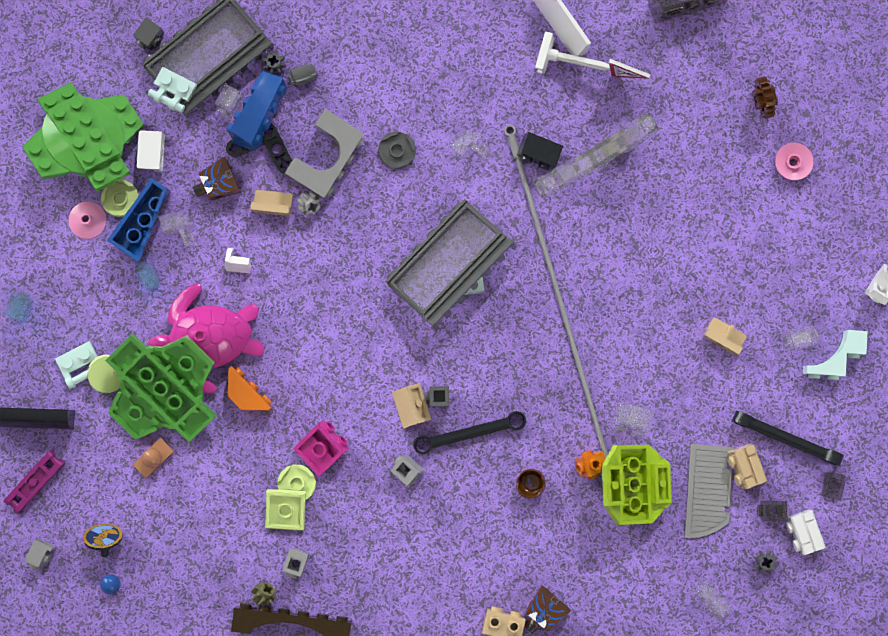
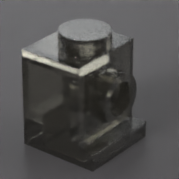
M760 501V505H757V516L762 521H788L787 501ZM772 507L776 509V512L773 515L770 513V509Z

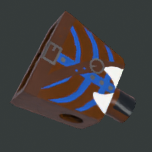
M225 157L201 171L199 176L202 183L192 187L197 197L207 193L211 200L241 193Z
M541 584L525 611L531 618L524 627L532 634L539 626L548 631L565 617L571 609Z

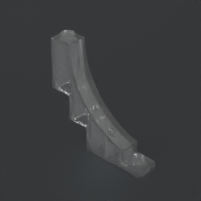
M650 113L638 117L608 139L556 167L550 173L536 178L533 183L542 198L583 180L593 171L608 165L620 155L635 149L656 133L659 128Z

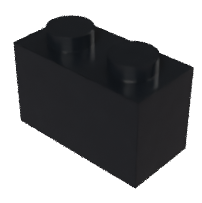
M527 132L523 136L517 156L521 157V160L526 163L534 162L539 164V168L549 170V168L553 169L556 167L563 145Z

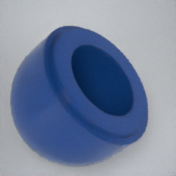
M114 574L104 576L100 582L101 590L106 594L116 593L121 586L120 579Z

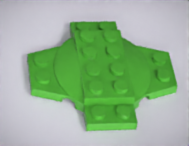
M72 82L37 99L46 114L43 126L22 148L42 180L66 176L67 173L73 172L79 174L80 177H87L95 191L98 192L130 175L129 169L121 159L123 148L126 143H129L144 128V124L125 95L96 100L82 97Z
M132 333L105 360L119 374V382H121V388L108 414L135 440L155 432L161 427H167L168 429H176L190 442L217 416L203 402L205 400L203 386L215 362L187 335L159 347L146 346Z

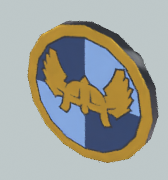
M98 524L86 530L83 535V542L90 549L100 550L102 557H107L109 555L108 549L117 546L121 542L123 533L116 525Z

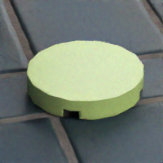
M119 180L104 188L101 194V203L108 214L123 218L139 196V193L132 183L126 180Z
M110 355L96 357L88 368L87 377L90 385L102 393H111L121 388L119 374L105 361Z
M291 465L280 473L277 483L278 490L306 491V500H308L315 491L316 479L309 468L303 465Z

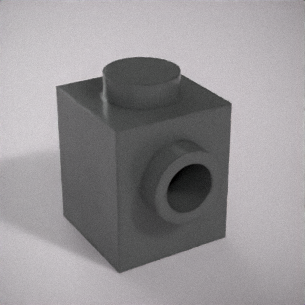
M146 17L133 34V37L137 40L135 43L144 50L146 47L152 50L160 45L164 31Z
M449 386L430 387V391H426V403H430V407H449Z

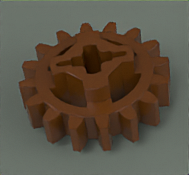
M765 76L756 78L754 81L755 90L752 91L756 110L760 109V114L765 119L774 117L775 105H778L775 87L773 85L770 86V81Z

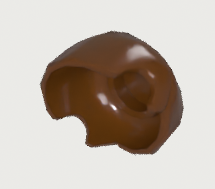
M527 469L517 477L516 489L522 497L528 499L537 498L544 492L546 480L540 471ZM528 478H529V480H530V482H531L533 488H531V487L528 486V484H527Z

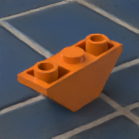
M233 366L228 368V397L241 410L271 411L273 409L270 405L272 401L265 394L261 396L257 392L259 387L252 380L248 382L244 378L246 374L239 367L236 369Z

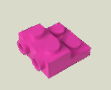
M324 420L318 423L293 448L318 476H321L349 449L347 446L348 441L343 436H338L334 432L335 427L330 422H325Z

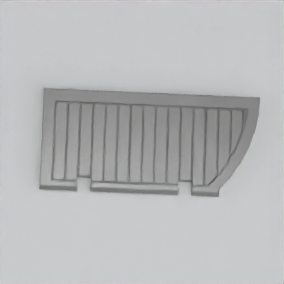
M690 444L684 538L706 536L718 531L726 524H730V513L724 511L725 506L731 507L733 469H727V458L730 457L728 452L734 450V447Z

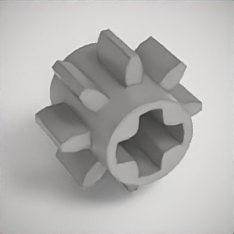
M312 191L302 193L299 199H297L300 204L297 208L306 216L309 214L315 215L319 208H321L318 203L321 199Z

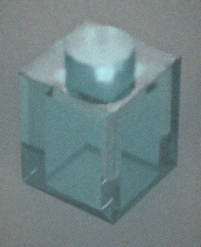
M19 292L16 295L11 293L4 315L27 323L34 301L29 299L30 295Z

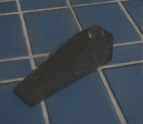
M649 0L648 3L654 22L658 23L727 3L728 0Z

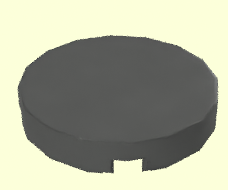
M395 131L388 133L382 138L378 153L384 165L391 169H402L412 163L415 158L416 147L409 135Z

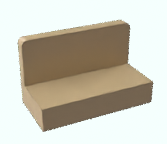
M255 190L254 202H251V211L290 216L293 195L291 193Z
M420 383L392 392L403 428L431 420Z

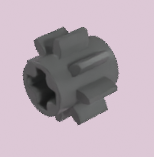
M275 51L274 54L267 52V59H262L267 64L264 66V70L270 69L272 75H274V72L282 74L281 68H286V64L282 62L285 60L284 55L279 57L278 51ZM277 60L278 63H275L274 66H272L271 62Z
M759 550L760 555L758 557L753 556L756 560V564L753 567H759V573L761 574L764 573V570L771 574V569L773 567L777 568L774 565V561L778 558L771 557V551L769 550L766 552V555L763 551ZM763 558L769 560L767 567L761 564L764 562Z

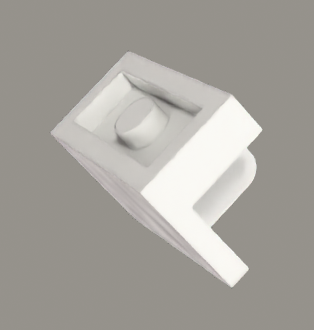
M139 131L138 169H152L154 172H163L165 144L163 132Z

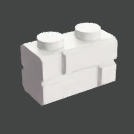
M806 510L787 517L786 527L790 534L793 533L795 538L793 546L796 552H800L801 555H807L826 548L812 510Z

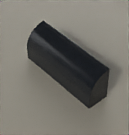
M0 407V427L74 430L75 410Z

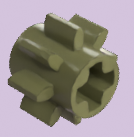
M260 581L251 590L254 594L252 600L258 606L265 605L268 607L276 598L274 595L275 588L269 583L263 584Z

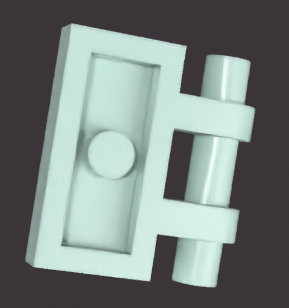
M162 67L154 82V85L158 86L159 90L150 89L148 96L152 97L153 101L161 102L167 105L169 109L182 113L185 106L180 104V101L183 99L189 102L197 88V84ZM166 92H169L175 96L173 99H170L164 95Z

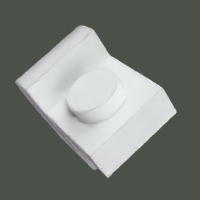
M883 264L865 292L874 302L886 305L888 302V265Z

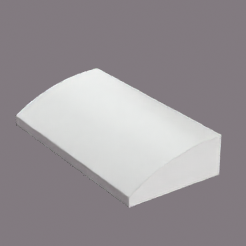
M533 0L571 55L582 57L588 53L591 42L561 0Z

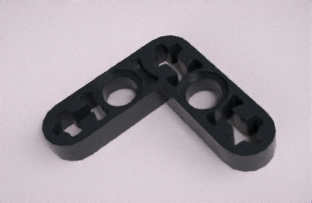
M271 123L269 129H274L271 132L272 136L264 135V140L260 146L266 145L278 171L284 174L286 170L280 168L282 162L279 157L283 156L286 163H291L292 159L276 127ZM230 140L226 145V152L234 158L252 151L239 147L237 153H234V151L230 152L232 149L231 145L235 144L233 140ZM275 144L282 146V151L278 154L272 152V147Z

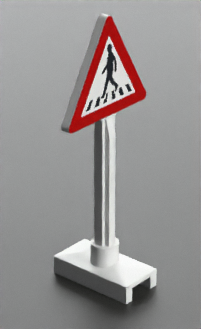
M545 32L535 66L538 69L537 73L545 74L548 61L557 62L558 60L598 70L611 71V76L650 78V74L612 59L607 64L602 61L561 53L559 50L552 49L554 36L553 33Z

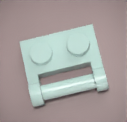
M91 341L55 358L69 389L88 379V370L73 378L70 373L91 363L98 357Z

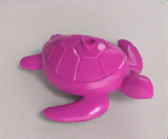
M200 284L189 286L173 301L168 312V322L173 325L170 335L162 334L155 336L146 345L162 347L187 335L215 362L213 368L231 362L241 352L253 356H262L265 349L260 341L250 340L252 329L247 322L257 318L259 309L255 304L248 305L237 313L224 307L213 305L201 306L187 311L202 291ZM206 380L203 386L204 393H214L217 390L215 384Z

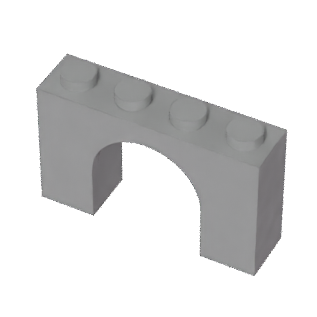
M327 109L323 110L313 127L332 138L336 143L338 159L335 165L327 170H316L295 157L284 173L285 176L307 190L312 191L322 199L325 196L329 197L334 190L332 186L334 181L340 180L344 174L342 168L345 164H350L354 157L352 152L355 148L359 149L364 141L362 138L363 132Z

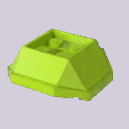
M650 445L612 446L602 465L603 506L615 525L653 523L663 510L672 503L670 463L662 458Z

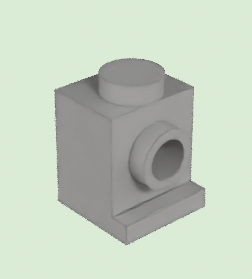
M407 454L404 456L400 455L393 462L395 466L391 469V472L406 486L414 484L426 469L418 465ZM406 466H408L411 470L407 471Z
M35 539L24 561L29 563V567L39 571L44 564H48L52 556L50 551H54L56 546L42 539Z
M291 547L282 571L287 572L286 576L297 579L298 576L301 577L310 553ZM294 560L299 561V567L293 566Z

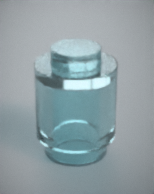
M144 261L137 265L138 269L135 270V273L142 287H145L147 291L161 284L159 281L160 277L152 263Z

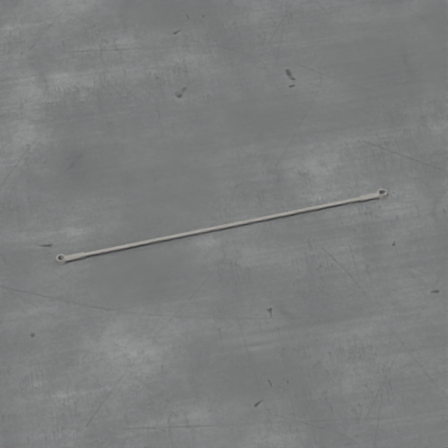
M507 125L504 129V134L508 137L513 157L518 165L599 443L606 459L608 453L522 162L520 157L517 156L519 147L515 137L516 129L513 125ZM512 128L514 132L508 134L506 130Z

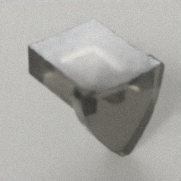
M824 472L825 480L821 496L841 501L847 477L838 473Z

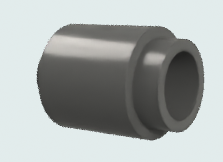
M307 63L291 69V74L288 75L291 85H296V87L313 82V79L317 78L313 64L308 65Z

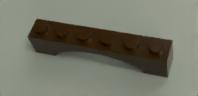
M240 603V606L234 607L231 627L232 632L251 634L254 628L262 625L293 623L311 628L323 636H350L352 621H348L346 616H337L336 619L329 618L328 614L317 613V616H310V612L298 611V614L290 613V609L279 608L278 611H272L269 606H259V609L251 608V604Z

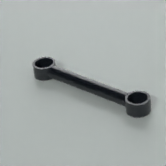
M736 410L732 422L790 445L835 466L840 467L844 455L807 441L757 420L746 413Z
M514 411L506 418L432 437L420 435L414 440L413 447L417 453L427 454L432 448L506 429L518 431L524 428L526 417L522 412ZM514 413L523 417V423L518 428H514L510 424V417ZM421 438H426L430 442V447L425 452H421L416 448L417 441Z

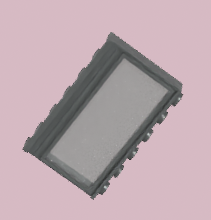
M216 0V3L213 6L206 7L202 11V15L197 19L193 18L190 20L186 28L177 31L169 42L162 43L158 47V51L146 56L142 66L154 80H156L162 67L197 84V88L190 101L187 102L183 99L180 101V104L185 106L182 113L188 119L190 111L196 106L200 109L207 97L210 95L216 96L219 93L218 88L224 83L227 85L233 82L232 77L239 71L244 73L248 69L246 65L254 59L256 61L262 58L261 53L268 47L272 50L274 46L236 0ZM166 92L170 99L174 98L175 95Z
M464 199L454 206L453 211L440 221V225L436 229L428 233L427 238L422 243L416 245L413 250L414 252L409 257H405L396 270L389 273L385 282L435 330H438V321L443 316L446 318L450 317L452 314L450 309L457 302L462 304L465 301L463 295L470 288L475 290L478 287L477 281L483 275L489 276L492 270L490 267L496 261L501 263L505 259L504 253L509 248L515 250L516 246L511 239Z

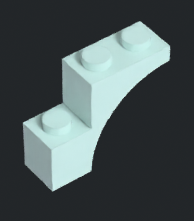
M843 331L842 342L836 353L824 363L804 366L803 374L808 375L810 379H820V376H828L827 380H839V377L846 376L847 355L850 359H860V356L866 355L867 331Z

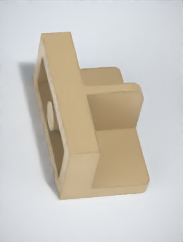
M714 317L702 337L737 356L743 349L741 346L747 336L734 329L733 325L729 326Z

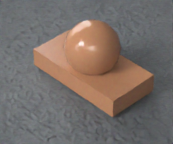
M160 438L132 465L145 478H148L175 451L163 438Z

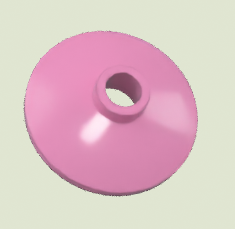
M788 143L782 146L776 154V169L786 179H803L813 168L812 153L803 144ZM791 159L796 161L795 166L790 165Z
M94 202L79 203L72 209L69 215L71 231L83 239H91L98 236L106 225L104 210ZM85 216L89 217L88 222H83Z

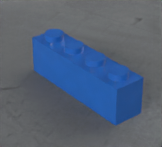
M262 71L251 88V97L248 96L244 99L242 111H237L234 115V119H236L234 124H229L226 128L236 145L256 151L257 147L262 144L264 132L269 129L271 118L278 111L279 101L281 97L285 96L287 91L283 78Z
M151 178L107 241L137 262H140L159 210L171 192Z

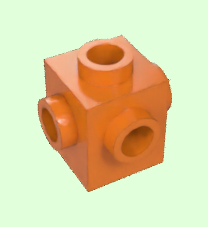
M592 450L580 453L581 457L575 459L577 473L580 477H588V480L598 478L599 473H602V465L605 461L604 452H592Z

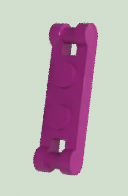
M52 450L44 455L3 500L5 504L11 505L14 508L13 511L17 515L21 513L26 505L65 465V462L62 459L59 460ZM49 461L53 464L51 469L46 466ZM17 496L22 499L20 502L15 499Z

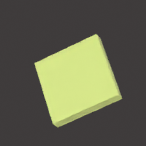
M267 489L265 528L304 530L306 491Z

